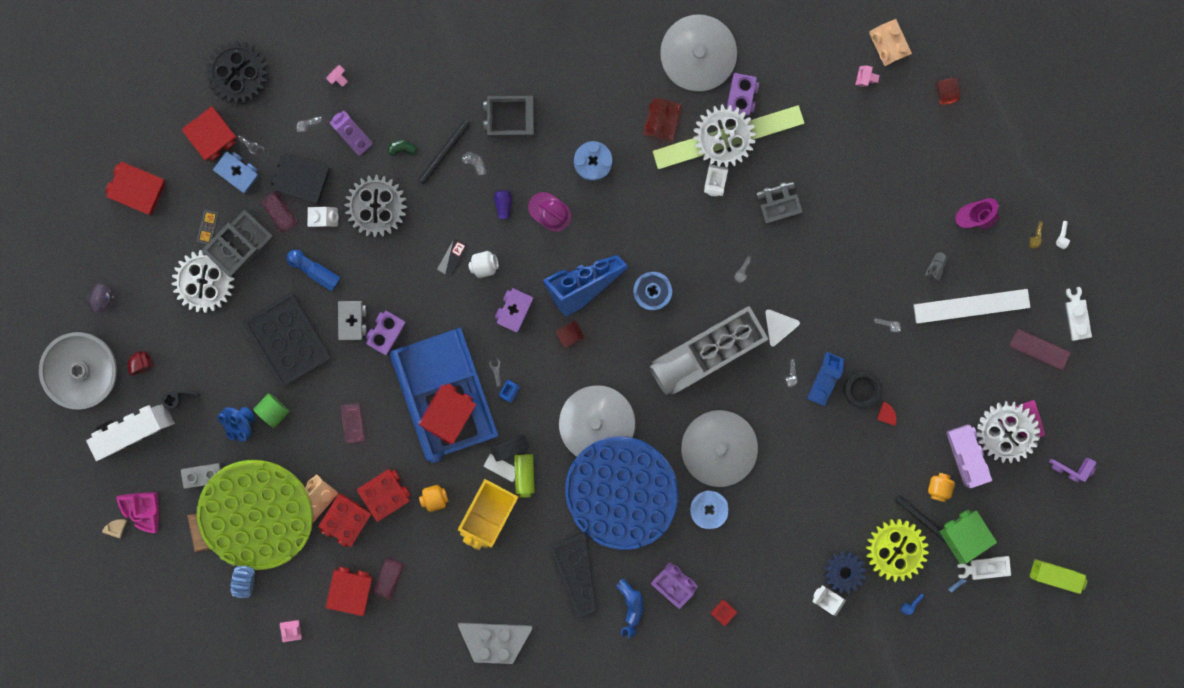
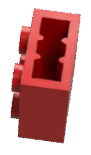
M212 106L181 129L207 162L209 160L211 162L216 160L221 155L219 152L225 148L228 150L236 144L235 140L238 139Z
M391 468L357 489V492L377 522L410 501L411 493L406 486H401L399 474L396 470L392 471Z
M339 493L318 527L322 529L320 532L324 535L336 537L338 539L337 542L342 546L347 547L349 545L352 547L372 513L342 493Z
M340 566L339 569H335L333 572L326 608L364 616L373 577L369 576L368 572L358 571V573L350 572V568Z

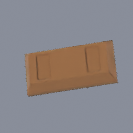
M197 513L187 515L195 553L210 550L199 531Z

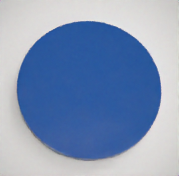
M616 436L592 443L577 456L568 471L565 496L567 507L570 509L574 522L583 533L585 532L593 541L613 549L631 550L654 542L669 528L678 509L679 488L671 465L659 451L641 440Z

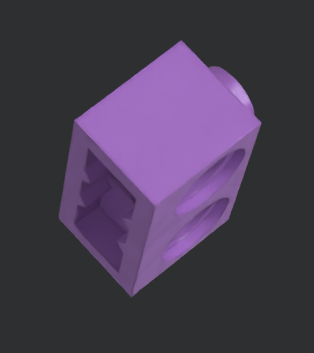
M738 73L733 74L726 109L731 105L732 111L737 108L736 102L744 100L746 108L743 110L739 109L738 113L741 114L745 111V116L748 117L750 112H754L756 101L752 100L754 93L757 94L759 82H756L757 77ZM747 81L750 84V89L747 91L742 90L740 82Z
M385 310L384 313L380 312L375 321L378 323L374 330L370 329L365 339L368 340L367 345L384 355H388L406 322ZM388 318H392L395 322L392 329H387L384 325L385 320ZM377 335H383L385 338V343L382 346H378L375 343Z

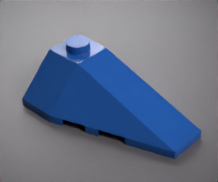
M616 255L595 261L594 265L577 266V270L566 272V270L559 271L544 279L543 282L557 308L567 317L582 309L622 274L628 266Z

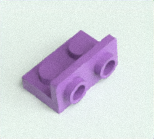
M671 562L651 582L653 587L679 609L694 595L698 588L691 578L684 575L680 568Z

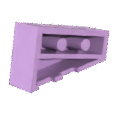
M967 424L947 431L946 434L964 486L973 488L992 481L990 470L983 458V450L976 440L978 436L975 428H971V425Z

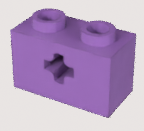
M512 288L511 291L507 290L503 299L506 303L503 309H498L495 318L498 319L497 324L518 333L533 301V297ZM516 304L519 312L514 313L512 316L508 307Z

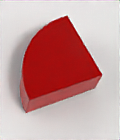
M882 402L877 420L896 426L894 409L888 403Z

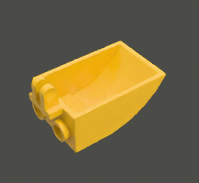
M484 479L458 528L461 532L460 535L464 537L463 542L480 550L481 546L492 548L518 496Z

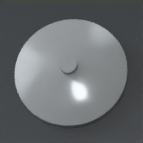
M707 15L687 16L675 22L666 32L660 49L661 64L666 75L677 86L693 92L709 91L724 83L732 73L737 59L736 42L730 30L718 19Z
M84 332L68 333L53 340L43 352L39 363V378L44 391L55 403L69 409H86L99 404L111 393L117 378V363L109 346L100 338Z
M588 386L575 392L564 404L559 418V430L566 447L575 456H578L586 447L604 438L616 436L633 438L636 430V418L631 404L620 392L606 386Z
M714 410L698 416L690 423L682 438L681 453L684 464L693 477L706 485L725 487L736 484L750 473L757 459L758 442L752 427L745 419L733 412Z

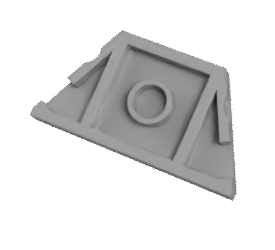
M458 623L473 661L476 663L513 664L532 630V626Z

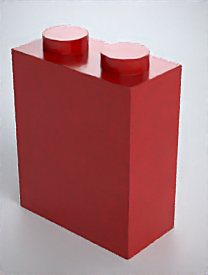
M121 161L120 165L117 164L113 171V175H115L113 181L107 185L106 197L152 216L167 180Z
M443 384L440 385L417 425L448 444H453L476 404L472 402V397L464 393L460 395L452 385L446 384L445 386Z

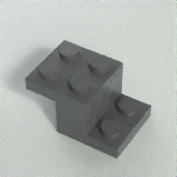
M244 210L232 223L228 222L201 251L223 272L232 277L243 264H247L267 244L273 235L250 213Z

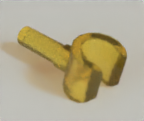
M1041 221L1038 223L1036 236L1029 238L1030 248H1037L1042 242L1040 236L1043 222Z

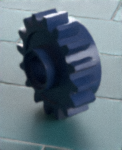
M840 551V556L833 554L834 559L827 560L830 563L829 566H824V569L827 570L824 577H829L826 583H833L831 589L835 590L838 587L839 593H842L843 589H845L846 593L849 594L851 588L857 591L856 585H863L860 579H866L862 575L866 568L861 567L864 562L862 560L857 562L859 556L855 555L852 558L849 551L847 555H844L843 551ZM849 568V575L841 577V569Z

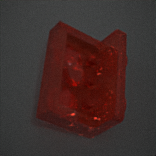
M653 98L649 106V115L645 123L644 135L673 142L682 104L662 98Z

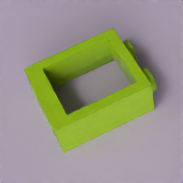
M1034 559L1030 578L1081 594L1082 590H1085L1087 585L1086 575Z

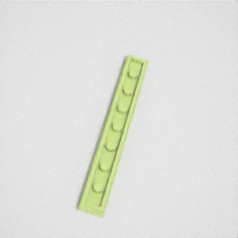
M798 105L750 120L748 125L754 124V128L750 131L755 132L756 135L751 136V138L758 139L802 125L804 120ZM721 129L722 136L719 138H723L726 148H729L727 136L730 134H726L725 130ZM717 131L711 132L709 134L714 135ZM735 137L731 141L733 146L742 143L740 137ZM692 138L652 151L658 170L705 155V153L698 154L701 147H695L699 140H693ZM720 143L713 146L715 152L724 149V146Z

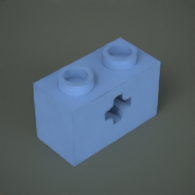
M234 151L232 154L226 152L213 170L240 191L247 194L259 178V175L256 173L258 169L250 163L246 166L241 162L243 158ZM235 167L240 168L241 175H235Z

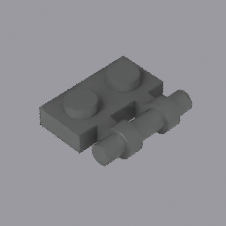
M783 182L779 184L780 186L770 189L766 187L763 188V191L756 193L758 200L766 198L767 201L766 204L760 205L765 224L803 213L798 195L790 196L788 192L795 189L793 182ZM783 194L782 199L773 201V195Z

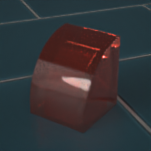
M957 77L935 83L940 105L960 101Z
M576 321L555 331L564 348L584 338Z

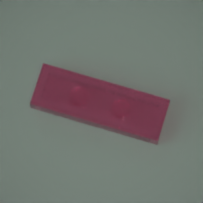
M1017 329L1010 344V347L1061 370L1064 369L1071 353L1020 329Z

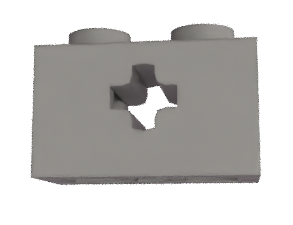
M338 301V340H363V336H366L367 328L366 324H363V317H366V305H363V301ZM351 315H354V318L358 320L354 323V326L348 323Z
M222 462L181 469L184 489L206 485L209 479L223 468Z

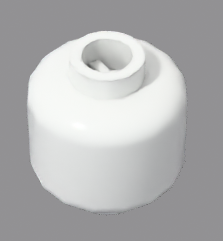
M489 251L474 254L471 262H469L470 272L474 273L478 278L494 275L499 267L496 255Z

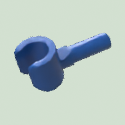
M921 593L911 605L905 602L900 611L905 615H911L916 605L925 596Z

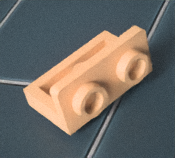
M896 19L869 31L884 66L912 54Z
M317 474L307 482L305 487L313 507V522L338 495V492L324 482Z

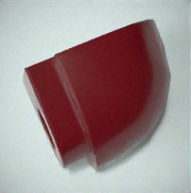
M139 351L130 357L127 367L129 375L134 376L150 370L154 365L147 351Z

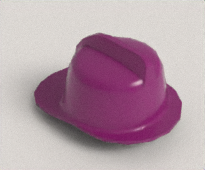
M540 192L530 199L528 204L529 213L541 225L557 232L569 226L571 221L570 209L558 198L550 193Z
M987 198L967 204L957 212L956 223L962 228L977 226L980 229H989L1000 220L998 202L995 199Z

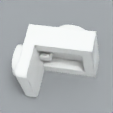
M709 164L704 188L705 193L715 197L723 196L728 168Z
M308 207V227L338 226V208Z
M822 586L814 593L812 602L836 616L846 600Z

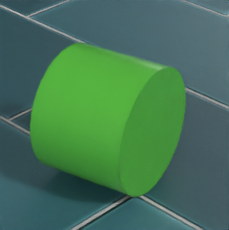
M270 393L253 409L259 417L273 428H276L290 412Z

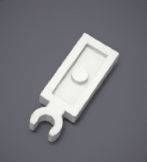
M1076 287V295H1072L1071 290L1066 289V295L1071 301L1065 304L1072 341L1092 337L1086 300H1080L1082 294L1080 287Z
M1009 556L974 559L970 561V566L966 564L957 565L958 568H965V573L959 574V578H966L969 574L972 575L973 580L1011 576Z

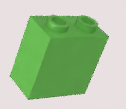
M969 509L959 515L960 518L956 521L951 520L944 525L945 528L939 531L959 564H967L997 543L978 511H969Z

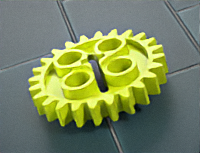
M890 519V525L882 522L883 528L881 529L876 526L877 534L871 532L874 538L867 539V541L872 543L871 546H866V549L871 550V553L866 554V556L872 558L868 563L870 565L875 564L873 571L880 569L879 576H883L886 573L885 577L887 580L893 576V581L896 582L898 576H900V579L904 581L905 575L911 579V572L918 574L916 568H924L920 564L921 561L927 562L923 555L929 554L928 551L924 550L928 544L922 543L926 537L919 536L921 533L920 529L914 531L915 524L908 527L909 521L907 520L903 525L901 519H898L896 524ZM893 532L899 533V539L896 542L890 540V535ZM904 536H907L906 541H904L903 544L900 546ZM908 543H914L915 549L911 553L906 551ZM900 546L901 553H895L893 548ZM882 548H887L888 555L881 558L879 551ZM894 555L891 563L888 565L887 561ZM897 559L904 560L902 568L895 567Z

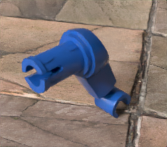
M623 579L619 582L621 585L617 583L616 588L626 598L625 603L628 607L625 621L629 623V626L621 630V635L628 634L627 638H631L636 635L634 626H638L644 612V601L641 593L637 590L634 591L626 580Z

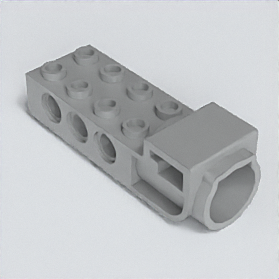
M748 306L652 361L650 371L664 394L673 395L767 341L768 337L752 309Z

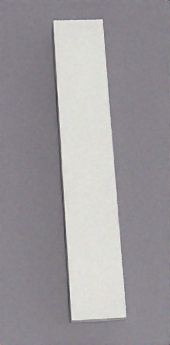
M1028 289L914 304L913 306L916 323L1030 308Z

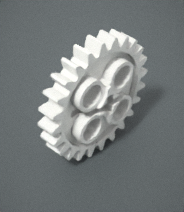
M721 104L720 110L713 106L714 112L711 113L707 109L708 116L700 115L703 121L696 122L700 128L694 129V132L698 133V135L694 136L693 140H699L695 147H701L698 154L705 153L704 160L711 158V165L714 161H717L718 167H720L722 162H724L726 167H728V162H732L735 166L736 159L743 162L741 156L748 157L746 150H753L749 144L755 143L751 136L756 135V133L750 131L754 128V124L748 125L751 118L744 119L746 112L744 111L739 114V107L732 111L731 105L728 106V109H725L724 105ZM728 119L736 121V125L733 128L725 126V122ZM718 120L722 121L725 133L730 134L727 136L731 152L727 151L724 139L719 138L722 136ZM710 125H714L718 130L716 134L711 135L707 133V128ZM740 137L742 139L741 145L733 146L731 144L732 139ZM717 143L724 146L723 151L720 153L713 150V146Z
M199 250V256L192 252L191 259L185 255L186 262L179 261L181 268H174L178 275H172L173 278L177 279L176 282L172 283V285L177 286V289L173 292L180 293L177 300L184 299L183 306L189 303V310L196 306V312H200L201 308H203L204 313H207L208 307L215 311V305L221 308V301L228 302L225 296H232V293L228 290L229 288H235V286L230 284L235 278L229 277L207 255L204 256L201 250ZM194 265L200 267V273L197 276L191 273ZM208 265L205 280H208V283L203 285V296L200 299L199 294L202 289V283H199V280L204 278V266ZM214 268L219 271L217 279H212L210 276V272ZM191 284L197 287V291L193 295L188 292V286ZM210 287L216 291L213 298L207 296V290Z
M1005 401L1003 407L1000 403H997V409L990 406L991 413L985 411L984 415L986 418H980V422L983 424H978V429L982 430L977 433L978 437H982L979 439V444H984L982 450L989 449L988 456L995 454L994 460L1002 457V463H1004L1006 458L1012 463L1013 458H1016L1020 462L1021 455L1026 459L1027 452L1032 454V447H1037L1038 443L1036 441L1040 439L1037 433H1040V428L1036 426L1039 424V421H1033L1035 414L1028 415L1029 408L1025 411L1022 410L1023 404L1017 408L1015 402L1012 403V406H1009L1008 402ZM1009 416H1013L1016 419V421L1010 423L1006 420V418ZM996 426L1000 429V431L998 433H994L990 430V428ZM1007 429L1008 432L1012 431V436L1010 433L1005 434V430ZM1025 432L1027 437L1020 438L1017 433ZM1009 442L1011 447L1004 448L1001 444Z

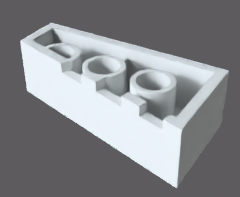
M162 404L152 408L148 405L139 409L140 414L135 416L132 413L123 418L124 422L119 424L116 421L107 426L108 430L103 432L100 429L92 433V438L86 440L95 460L104 459L142 440V438L159 432L160 429L175 424L168 409Z

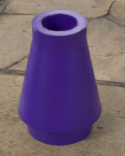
M495 191L493 198L498 218H510L512 201L510 191Z

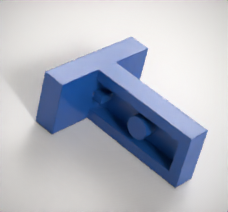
M826 352L823 364L808 394V400L823 406L826 405L837 379H840L843 373V358Z

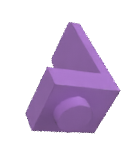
M344 110L341 113H337L330 122L357 155L360 156L373 144Z
M1086 458L1076 473L1053 459L1049 461V463L1053 464L1052 469L1061 474L1065 471L1070 474L1068 478L1077 483L1079 481L1086 482L1087 478L1094 474L1097 463L1090 458Z

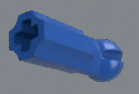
M291 250L286 256V261L290 267L300 269L309 278L331 292L341 279L322 265L306 258L300 250Z

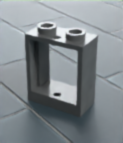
M487 96V101H483V113H487V120L483 121L484 132H487L488 136H534L533 96ZM492 103H526V130L493 131Z

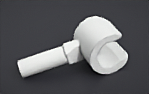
M1063 221L1062 231L1056 241V245L1062 249L1067 248L1070 242L1069 239L1065 238L1068 221Z

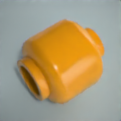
M939 473V476L931 478L928 493L932 499L942 502L951 499L955 482L950 480V475Z
M440 485L424 488L422 496L419 497L422 508L426 507L429 512L444 509L446 503L449 502L445 488H441Z

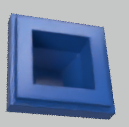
M507 379L498 396L511 403L518 396L520 386Z

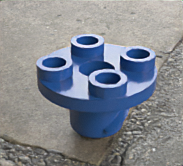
M227 407L217 416L218 421L226 430V436L230 440L236 439L245 442L251 437L250 424L255 422V416L249 408L242 407L240 410Z

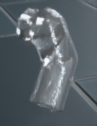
M467 152L462 156L464 164L475 166L478 176L487 173L482 157L473 152Z

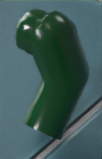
M401 139L389 144L388 153L394 156L404 150L414 155L417 147Z

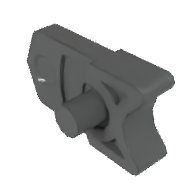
M943 252L935 254L925 274L928 278L934 276L936 280H940L948 257Z

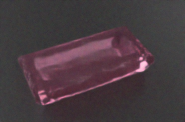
M276 191L260 201L282 233L298 223Z
M360 403L340 405L345 442L365 441Z
M386 558L372 593L390 600L404 564Z

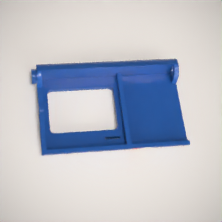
M461 327L389 352L426 461L430 460L431 463L442 460L441 456L498 437ZM443 384L445 386L450 384L453 387L460 385L464 394L472 397V402L476 404L471 414L478 433L476 436L444 446L440 438L417 424L429 406L426 399L428 395L436 393L440 385Z

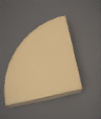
M117 519L110 522L104 527L102 533L121 539L127 520Z

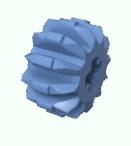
M237 566L234 569L230 585L232 596L242 599L251 596L255 580L253 568Z

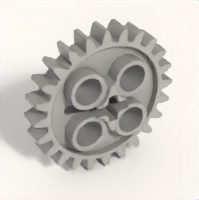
M378 175L375 176L374 180L368 176L367 182L361 178L360 186L354 183L356 190L349 189L352 196H346L350 203L345 204V206L349 207L350 210L345 212V214L352 215L348 221H355L353 228L360 226L359 233L366 230V236L373 232L374 237H377L378 232H380L382 237H384L386 230L392 234L391 227L398 229L396 223H403L400 216H406L402 209H406L407 206L402 205V202H405L407 199L400 197L404 191H397L399 185L392 186V179L387 183L386 176H383L382 180H379ZM375 189H378L377 202L381 205V208L377 209V223H374L375 210L371 208V205L375 204ZM370 191L372 194L371 200L363 201V192ZM383 192L391 194V199L388 202L381 200ZM365 210L371 212V218L368 221H364L361 218V214ZM383 211L390 212L391 216L388 221L381 220L380 215Z

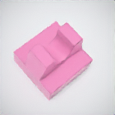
M340 65L326 77L331 84L337 81L342 87L348 82L341 75L345 70Z
M860 66L855 85L865 87L869 83H878L880 75L872 73L873 67Z
M299 620L280 622L282 642L302 639Z

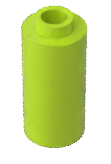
M533 454L515 455V492L520 497H531V493H535Z

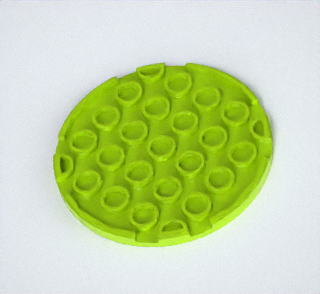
M245 460L222 468L209 479L198 501L197 523L203 540L210 550H213L220 556V559L233 566H249L254 570H266L285 564L302 550L312 529L313 507L305 487L291 472L271 462Z

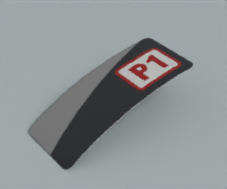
M454 238L438 270L451 276L468 245Z

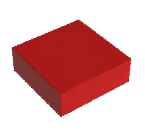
M723 599L710 614L723 626H726L738 612Z

